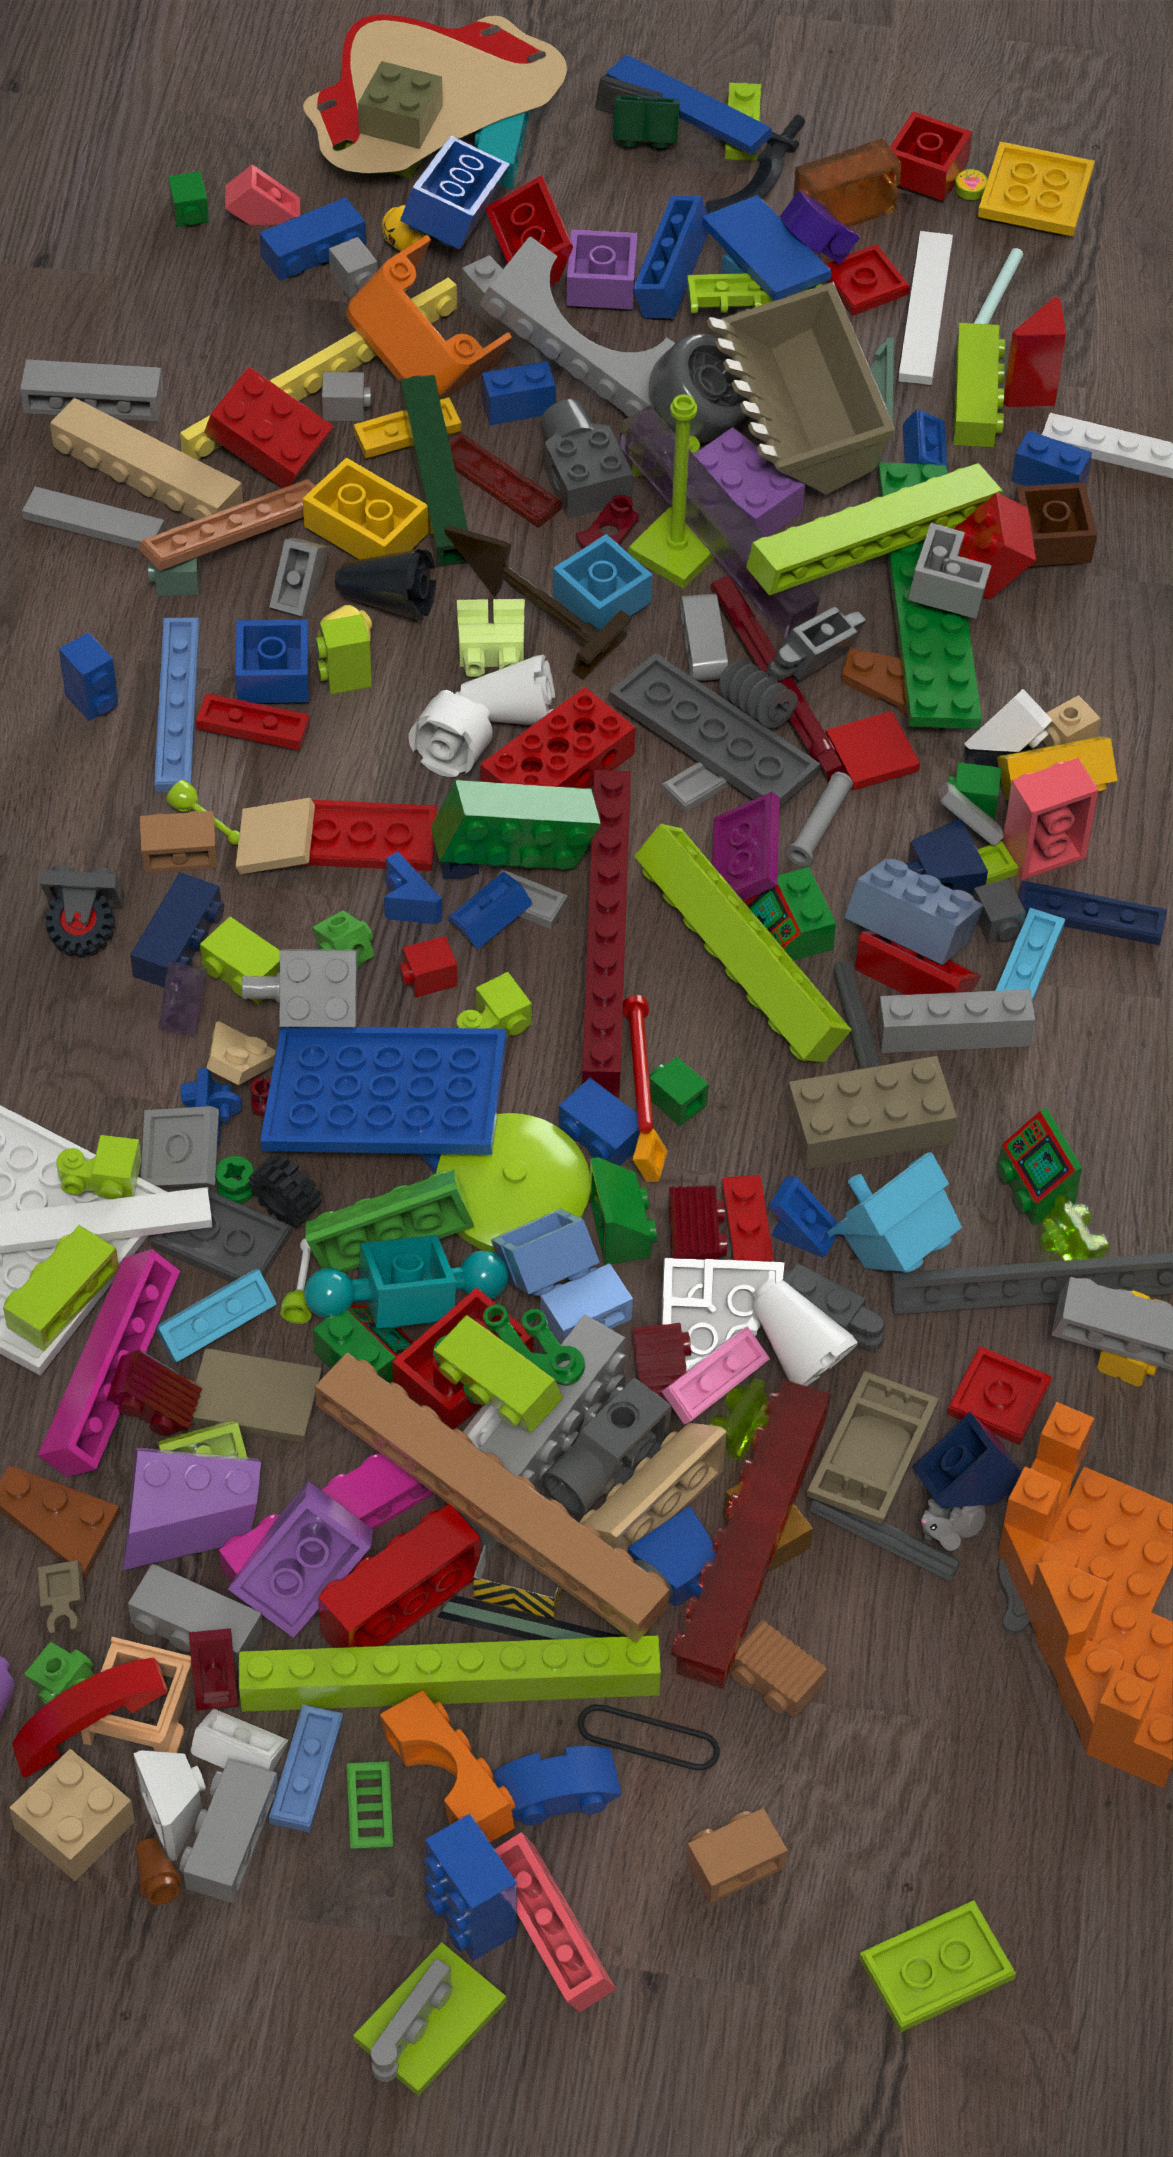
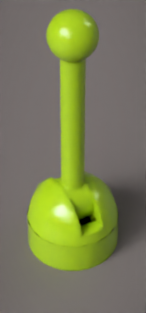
M186 780L177 782L167 795L166 802L180 812H189L191 810L206 811L197 804V791ZM214 817L215 827L228 836V841L231 844L237 845L240 832L237 830L232 831Z

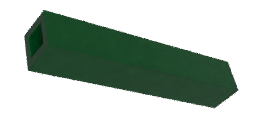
M413 376L401 379L400 400L422 502L428 505L429 536L436 567L467 563L444 532L449 525L468 530L435 376Z

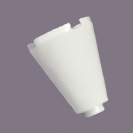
M545 655L531 657L461 684V691L455 693L474 703L485 705L491 714L490 722L532 726L554 710L549 709L552 698H555V689L549 662L544 661Z
M770 1279L753 1293L757 1300L752 1306L790 1385L796 1392L801 1391L817 1380L820 1374L828 1368L831 1369L857 1346L858 1342L852 1334L784 1280L776 1284L773 1279Z

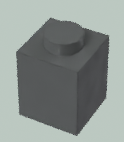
M1005 879L974 888V900L984 904L977 923L987 943L990 944L1000 940L1009 941L1018 936L1024 924L1026 912L1010 880Z

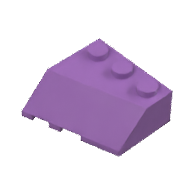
M135 1447L122 1571L221 1548L233 1536L244 1535L251 1531L257 1506L261 1462L255 1458Z

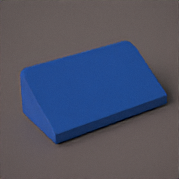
M916 409L903 423L905 463L946 465L947 468L945 421Z
M502 872L449 915L448 919L478 949L532 905V900L520 883L506 872Z

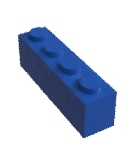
M702 196L670 197L633 287L643 318H675L687 288V275H692L708 235V231L702 226V216L707 215Z

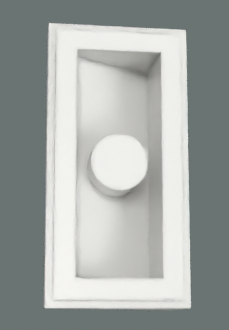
M212 1709L195 1729L191 1754L222 1768H225L228 1758L274 1771L288 1744V1740L226 1713Z

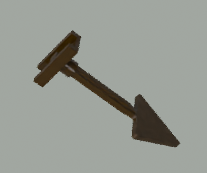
M450 525L444 530L445 534L493 596L500 592L502 582L505 580L509 586L577 636L576 639L585 646L577 653L572 672L582 680L626 639L627 633L623 629L631 622L632 618L622 610L599 630L590 622L585 623L520 573L511 569L507 565L511 549L510 543Z

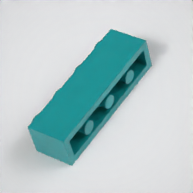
M531 110L501 119L476 131L475 147L510 164L501 187L514 188Z

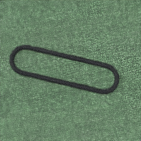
M599 1704L588 1706L578 1717L577 1726L581 1735L585 1739L597 1744L701 1771L711 1768L716 1764L720 1756L718 1742L713 1736L702 1731ZM593 1711L608 1712L703 1738L712 1744L714 1754L707 1763L695 1764L593 1736L585 1730L584 1719Z

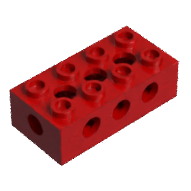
M584 687L480 764V782L589 789L594 785V770L613 771L634 755L635 726L588 688Z

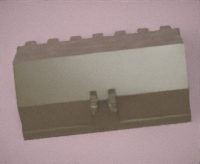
M834 282L722 319L710 317L707 320L709 328L724 337V339L718 338L715 341L718 350L733 359H726L723 362L725 369L741 379V381L734 380L731 383L734 391L749 399V402L743 401L740 404L742 412L758 422L749 424V430L752 435L765 441L767 444L757 446L761 457L774 463L776 470L788 474L825 495L875 469L887 440H890L893 436L895 427Z

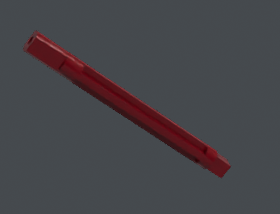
M727 575L712 582L711 590L713 594H717L720 606L759 670L767 673V666L772 660L777 658V652L731 576ZM792 677L784 678V680L781 679V681L777 680L778 683H782L787 689L797 694V707L789 721L810 757L820 763V770L827 782H829L832 774H835V772L843 773V767L837 757L835 748Z

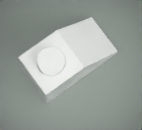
M1022 689L964 744L969 749L1020 752L1027 744L1033 749L1048 735L1044 729L1050 724L1052 719Z

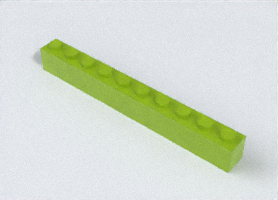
M658 1635L642 1636L637 1643L629 1637L239 1652V1693L242 1712L301 1710L302 1705L321 1709L395 1706L422 1690L433 1703L439 1701L441 1704L659 1696L661 1668Z

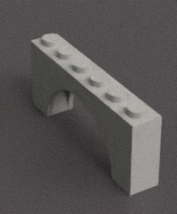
M530 236L488 287L479 306L484 308L492 317L497 318L511 328L519 337L524 338L542 351L546 357L554 360L569 371L573 377L580 379L596 391L600 397L611 402L623 411L627 417L636 422H647L656 410L649 390L651 371L657 360L675 343L666 337L658 346L646 351L620 352L600 346L581 335L563 317L551 293L550 272L557 256Z

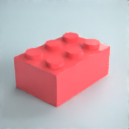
M1079 758L1067 762H1058L1044 770L1032 774L1026 773L1012 780L1002 842L1019 867L1018 876L1020 880L1079 861L1087 856L1099 790Z

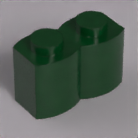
M616 95L613 139L619 140V144L624 146H637L638 141H650L653 147L669 148L671 143H677L680 99Z

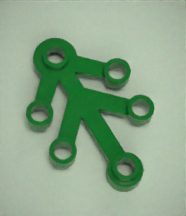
M491 1305L485 1310L483 1318L488 1329L496 1332L503 1342L554 1378L557 1384L569 1386L580 1380L585 1370V1359L582 1353L575 1347L560 1345L549 1330L548 1321L541 1310H528L522 1317V1325L529 1336L538 1339L547 1354L529 1351L511 1326L510 1317L502 1305ZM503 1315L500 1321L491 1322L494 1316ZM535 1319L541 1320L539 1325L535 1327L529 1326L531 1321ZM446 1336L441 1337L437 1341V1343L434 1346V1349L443 1341V1339ZM433 1349L434 1357H435V1359H436L438 1365L440 1366L441 1363H440V1361H439V1359H438V1357H437V1355H436V1353H435V1351H434V1349ZM570 1360L567 1366L558 1367L560 1363ZM464 1385V1392L468 1400L474 1404H480L469 1394L468 1387Z

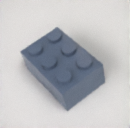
M885 858L857 879L844 918L943 965L970 943L984 904L975 901L973 896L965 891L952 890L942 885L937 878L931 875H920L908 869V866L902 861Z

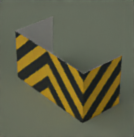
M485 1544L474 1574V1598L554 1619L564 1589L558 1585L553 1598L481 1579L486 1566Z

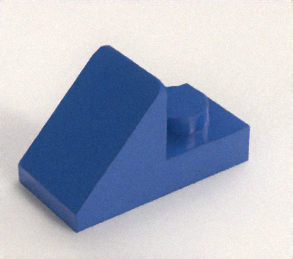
M399 852L386 858L387 875L385 876V882L391 892L384 897L385 917L398 921L428 924L440 923L442 921V898Z
M796 1176L785 1177L769 1205V1208L779 1218L772 1235L779 1240L819 1257L826 1256L837 1237L836 1234L829 1237L827 1231L838 1222Z

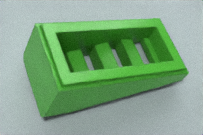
M389 1761L347 1763L346 1778L350 1850L393 1848ZM380 1779L381 1782L380 1787L356 1788L357 1780ZM381 1795L382 1803L357 1804V1797ZM382 1812L383 1819L358 1820V1813ZM383 1828L384 1836L359 1837L358 1829Z

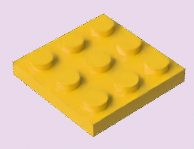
M1000 142L979 205L978 217L1074 237L1093 174L1095 161Z

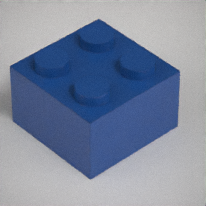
M237 620L235 664L237 699L252 703L309 702L310 643L308 620Z

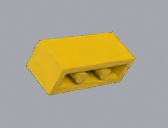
M1098 736L998 756V766L1002 768L1001 784L1004 799L1009 800L1012 780L1017 779L1019 776L1026 773L1032 774L1049 768L1055 763L1067 762L1079 758L1098 790L1107 789L1106 783L1118 781L1111 738Z

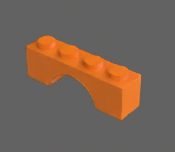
M422 1690L380 1714L385 1740L406 1767L415 1765L438 1766L447 1770L456 1778L453 1789L444 1799L449 1825L471 1814L489 1842L496 1840L515 1828L512 1810L516 1807L512 1796L504 1786L500 1788L496 1786L493 1782V1774L486 1761L482 1757L476 1759L473 1756L467 1737L462 1730H453L449 1724V1716L439 1701L433 1703Z

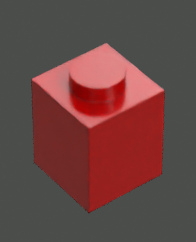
M446 936L403 947V963L398 964L399 974L404 985L410 984L415 998L458 986L457 963Z

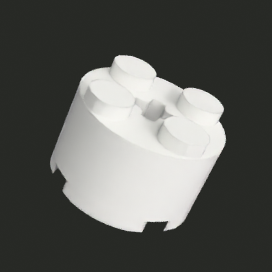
M442 690L430 701L410 729V747L413 753L417 749L422 755L423 759L420 762L425 767L439 775L457 777L459 773H468L491 742L493 731L489 721L490 711L481 703H474L449 690Z

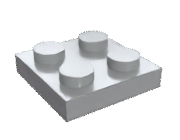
M205 1106L145 1110L141 1178L159 1188L215 1186L219 1109Z

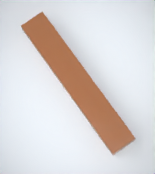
M307 479L140 541L139 550L159 571L303 518L302 498L315 485Z

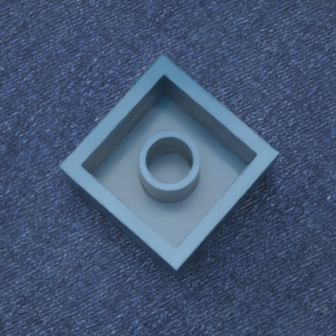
M605 534L553 568V597L585 623L590 622L601 630L620 610L631 616L651 603L653 574L611 537Z

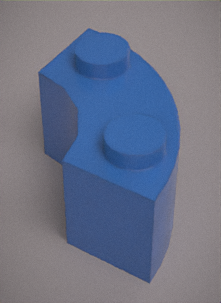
M594 1746L566 1747V1753L562 1756L541 1759L538 1752L514 1760L494 1770L497 1787L504 1786L514 1800L516 1808L512 1810L513 1820L521 1821L525 1825H536L544 1822L548 1817L563 1813L582 1812L584 1814H594L604 1810L606 1804L622 1795L611 1749Z

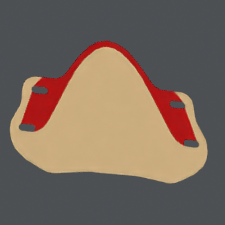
M375 14L361 18L347 32L342 51L341 79L335 85L309 96L304 102L303 108L317 129L319 147L322 154L333 165L346 171L358 173L395 172L407 169L443 147L450 136L460 139L501 119L543 106L550 101L560 88L568 69L564 57L555 47L526 35L513 23L501 16H487L462 28L450 29L409 17ZM496 25L501 28L500 31L490 36L481 35L483 30ZM543 51L546 53L544 58L531 63L526 60L528 56ZM381 61L442 76L443 107L420 149L359 133L358 102ZM328 100L337 101L335 106L324 111L317 109L319 104ZM344 140L353 141V145L341 151L333 150L334 145Z

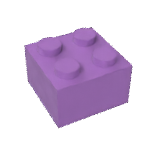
M571 229L570 240L573 249L568 260L567 306L633 309V287L635 285L637 262V233Z

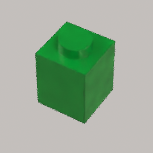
M201 171L168 176L170 201L176 226L183 227L209 223L207 196Z
M958 762L957 776H949L948 782L988 816L995 818L1002 768Z
M677 1056L666 1065H659L649 1077L651 1102L678 1126L681 1127L707 1106L709 1084Z

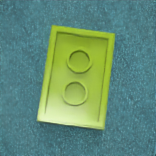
M974 1900L861 1952L859 1960L900 2033L1014 1980L1016 1972Z
M442 1942L353 2035L354 2042L371 2056L373 2045L435 1959L451 1967V1986H453V1991L448 2001L440 2010L436 2007L426 2019L428 2026L421 2039L415 2045L409 2043L397 2060L398 2073L396 2078L418 2097L507 2002L506 1995Z

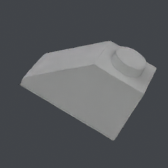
M300 538L285 539L269 608L299 616L305 615L322 581L329 546Z

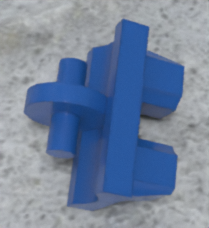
M201 1068L198 1069L197 1080L181 1084L180 1095L186 1108L212 1106L219 1109L217 1145H220L221 1122H229L230 1116L240 1112L242 1100L240 1096L231 1092V1086L215 1082L211 1078V1071Z

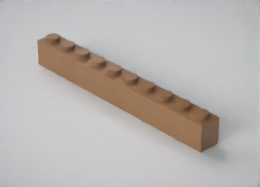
M346 1353L315 1385L317 1407L637 1643L668 1608L670 1589L667 1588V1584L659 1575L652 1571L646 1572L641 1569L625 1550L619 1547H611L602 1540L595 1528L586 1523L581 1525L569 1516L568 1511L561 1503L554 1499L547 1500L536 1491L535 1486L527 1478L513 1475L504 1468L501 1460L490 1452L483 1453L472 1445V1441L464 1432L459 1429L452 1430L442 1423L437 1413L430 1407L425 1405L419 1406L409 1398L407 1392L400 1385L394 1382L389 1384L378 1376L375 1368L363 1359L358 1361Z

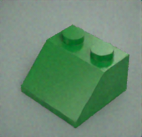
M599 1157L591 1158L589 1202L604 1265L651 1258V1242H657V1231L654 1219H647L645 1210L649 1209L646 1187H639L636 1172Z

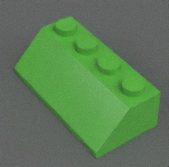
M451 1170L435 1173L428 1179L409 1186L396 1187L391 1192L372 1199H362L354 1205L336 1212H325L316 1219L306 1222L305 1237L321 1269L335 1268L345 1273L359 1268L360 1243L438 1235V1238L441 1239L475 1226L463 1188L455 1171Z

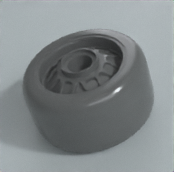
M710 334L689 335L675 343L657 360L649 380V390L653 405L661 419L674 432L676 430V419L670 413V405L674 398L685 394L695 400L697 414L690 420V436H695L699 443L712 442L732 427L735 429L748 417V415L742 412L740 404L743 401L749 402V399L736 393L731 384L734 380L741 381V379L729 373L723 364L726 359H733L718 350L715 343L718 337Z

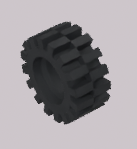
M279 1154L271 1155L249 1176L248 1179L250 1181L248 1184L253 1188L251 1190L253 1196L259 1197L258 1203L261 1206L265 1205L270 1215L275 1214L276 1220L298 1227L320 1206L322 1199L319 1198L321 1196L320 1191L314 1188L316 1184L313 1180H308L307 1172L305 1170L301 1172L298 1169L299 1165L294 1161L290 1163L289 1158L286 1156L281 1158Z

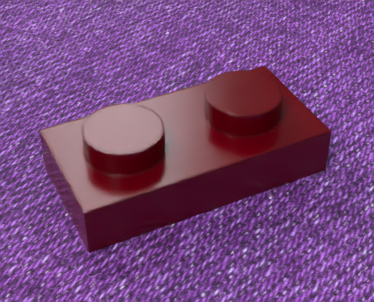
M231 1628L189 1632L196 1711L238 1707Z

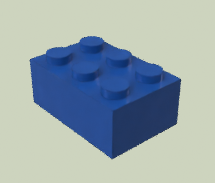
M471 1814L466 1815L425 1839L426 1857L423 1858V1864L426 1869V1876L423 1879L427 1887V1893L424 1894V1898L434 1916L439 1917L442 1915L449 1925L447 1933L455 1948L459 1952L465 1949L471 1960L474 1961L516 1936L517 1882Z

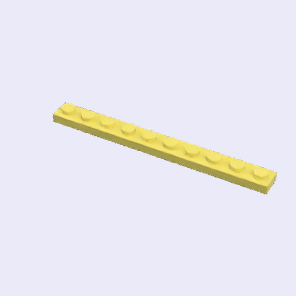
M448 277L411 300L432 324L457 309V285ZM356 330L270 381L299 401L323 387V372H349L361 364L369 362L377 354ZM210 415L180 432L182 452L196 460L209 455L212 451L222 446L204 433Z

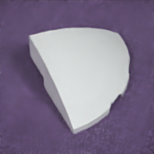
M665 1258L663 1260L661 1325L681 1323V1331L689 1332L691 1356H685L686 1371L695 1366L739 1330L748 1326L754 1336L757 1335V1330L762 1324L752 1306L757 1300L753 1293L770 1279H773L776 1284L782 1281L784 1263Z

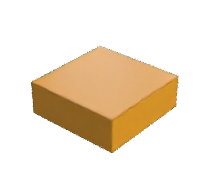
M654 1128L649 1134L640 1132L632 1159L646 1182H659L668 1152Z

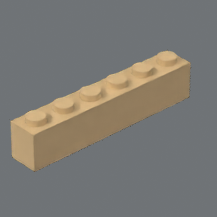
M76 398L50 422L53 447L58 451L75 457L84 462L88 467L96 468L110 475L117 482H123L139 490L143 495L152 497L166 504L170 509L180 511L195 520L243 503L242 483Z

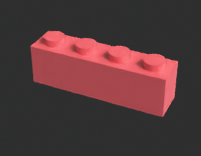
M521 1832L495 1848L494 1850L517 1882V1914L566 2002L580 2013L615 1991L616 1987L535 1845Z

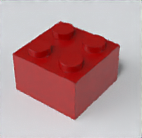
M912 111L887 150L884 181L944 201L955 184L958 173L963 171L969 161L972 131Z
M997 492L954 528L955 530L965 532L959 556L991 565L983 596L987 599L993 598L1036 561L1028 508Z

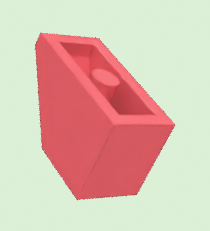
M252 164L225 185V209L249 225H279L300 216V197Z

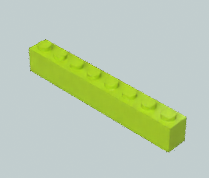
M979 463L965 468H958L946 475L930 478L926 482L911 487H904L897 492L883 497H876L869 502L855 507H847L840 512L826 517H819L812 522L798 527H790L781 533L762 537L753 542L746 568L770 596L926 539L930 523L954 529L996 492L1001 494L1002 489Z
M660 824L634 856L643 867L642 873L650 881L657 883L664 892L662 896L665 901L682 913L685 925L702 937L705 941V949L714 957L719 958L727 967L725 969L726 974L733 981L741 984L747 991L746 997L749 1002L767 1015L769 1026L787 1039L791 1044L789 1047L790 1051L802 1061L806 1062L808 1060L824 1063L852 1029L683 829Z

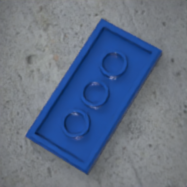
M758 195L702 216V226L774 301L831 279V269L786 227L782 219Z

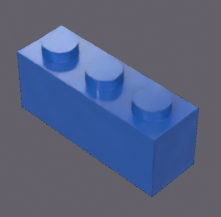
M345 197L259 232L261 257L281 281L328 262L329 248L358 237L366 246V222Z

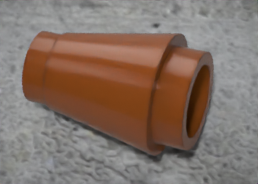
M149 1838L141 1841L135 1848L140 1893L152 1905L167 1904L176 1899L180 1894L182 1879L158 1839Z

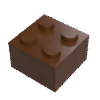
M1085 482L1016 487L1014 501L1028 508L1036 561L1029 567L1091 563L1097 532Z

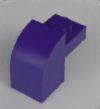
M800 190L779 216L786 227L805 245L818 254L822 252L839 264L842 263L860 239L857 232L833 218L824 205Z

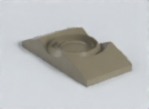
M864 1371L807 1490V1497L883 1525L899 1496L908 1470L921 1448L937 1408L939 1398Z

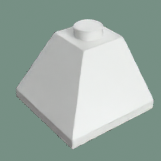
M141 1750L133 1753L139 1789L161 1845L172 1862L177 1860L202 1809L200 1792L206 1790L205 1783L198 1766L190 1768L185 1754Z

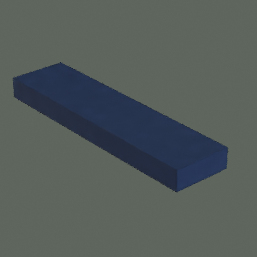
M1023 880L1021 882L1018 898L1026 912L1025 919L1029 909L1033 908L1064 918V927L1160 946L1167 909Z

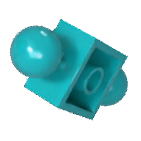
M438 1235L360 1243L359 1279L351 1280L347 1274L335 1268L318 1270L306 1282L304 1299L311 1312L325 1319L350 1309L353 1302L366 1301L376 1329L396 1328L421 1323L431 1324L439 1321L455 1307L456 1290H463L468 1295L477 1287L491 1300L497 1298L507 1287L509 1271L504 1260L499 1255L490 1251L474 1252L465 1258L460 1267L450 1268Z

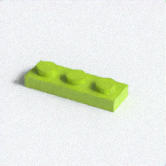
M729 83L728 106L759 121L761 84ZM726 142L725 159L757 161L758 150L751 155Z

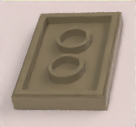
M205 1348L196 1383L202 1386L203 1390L200 1392L201 1397L197 1400L198 1404L195 1407L196 1411L193 1414L194 1418L191 1420V1424L209 1427L235 1419L242 1433L305 1443L316 1402L315 1385L322 1379V1368Z

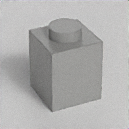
M358 237L329 248L330 273L349 297L354 296L378 271L377 260Z
M323 372L322 407L324 420L364 421L365 407H371V387H365L364 373Z

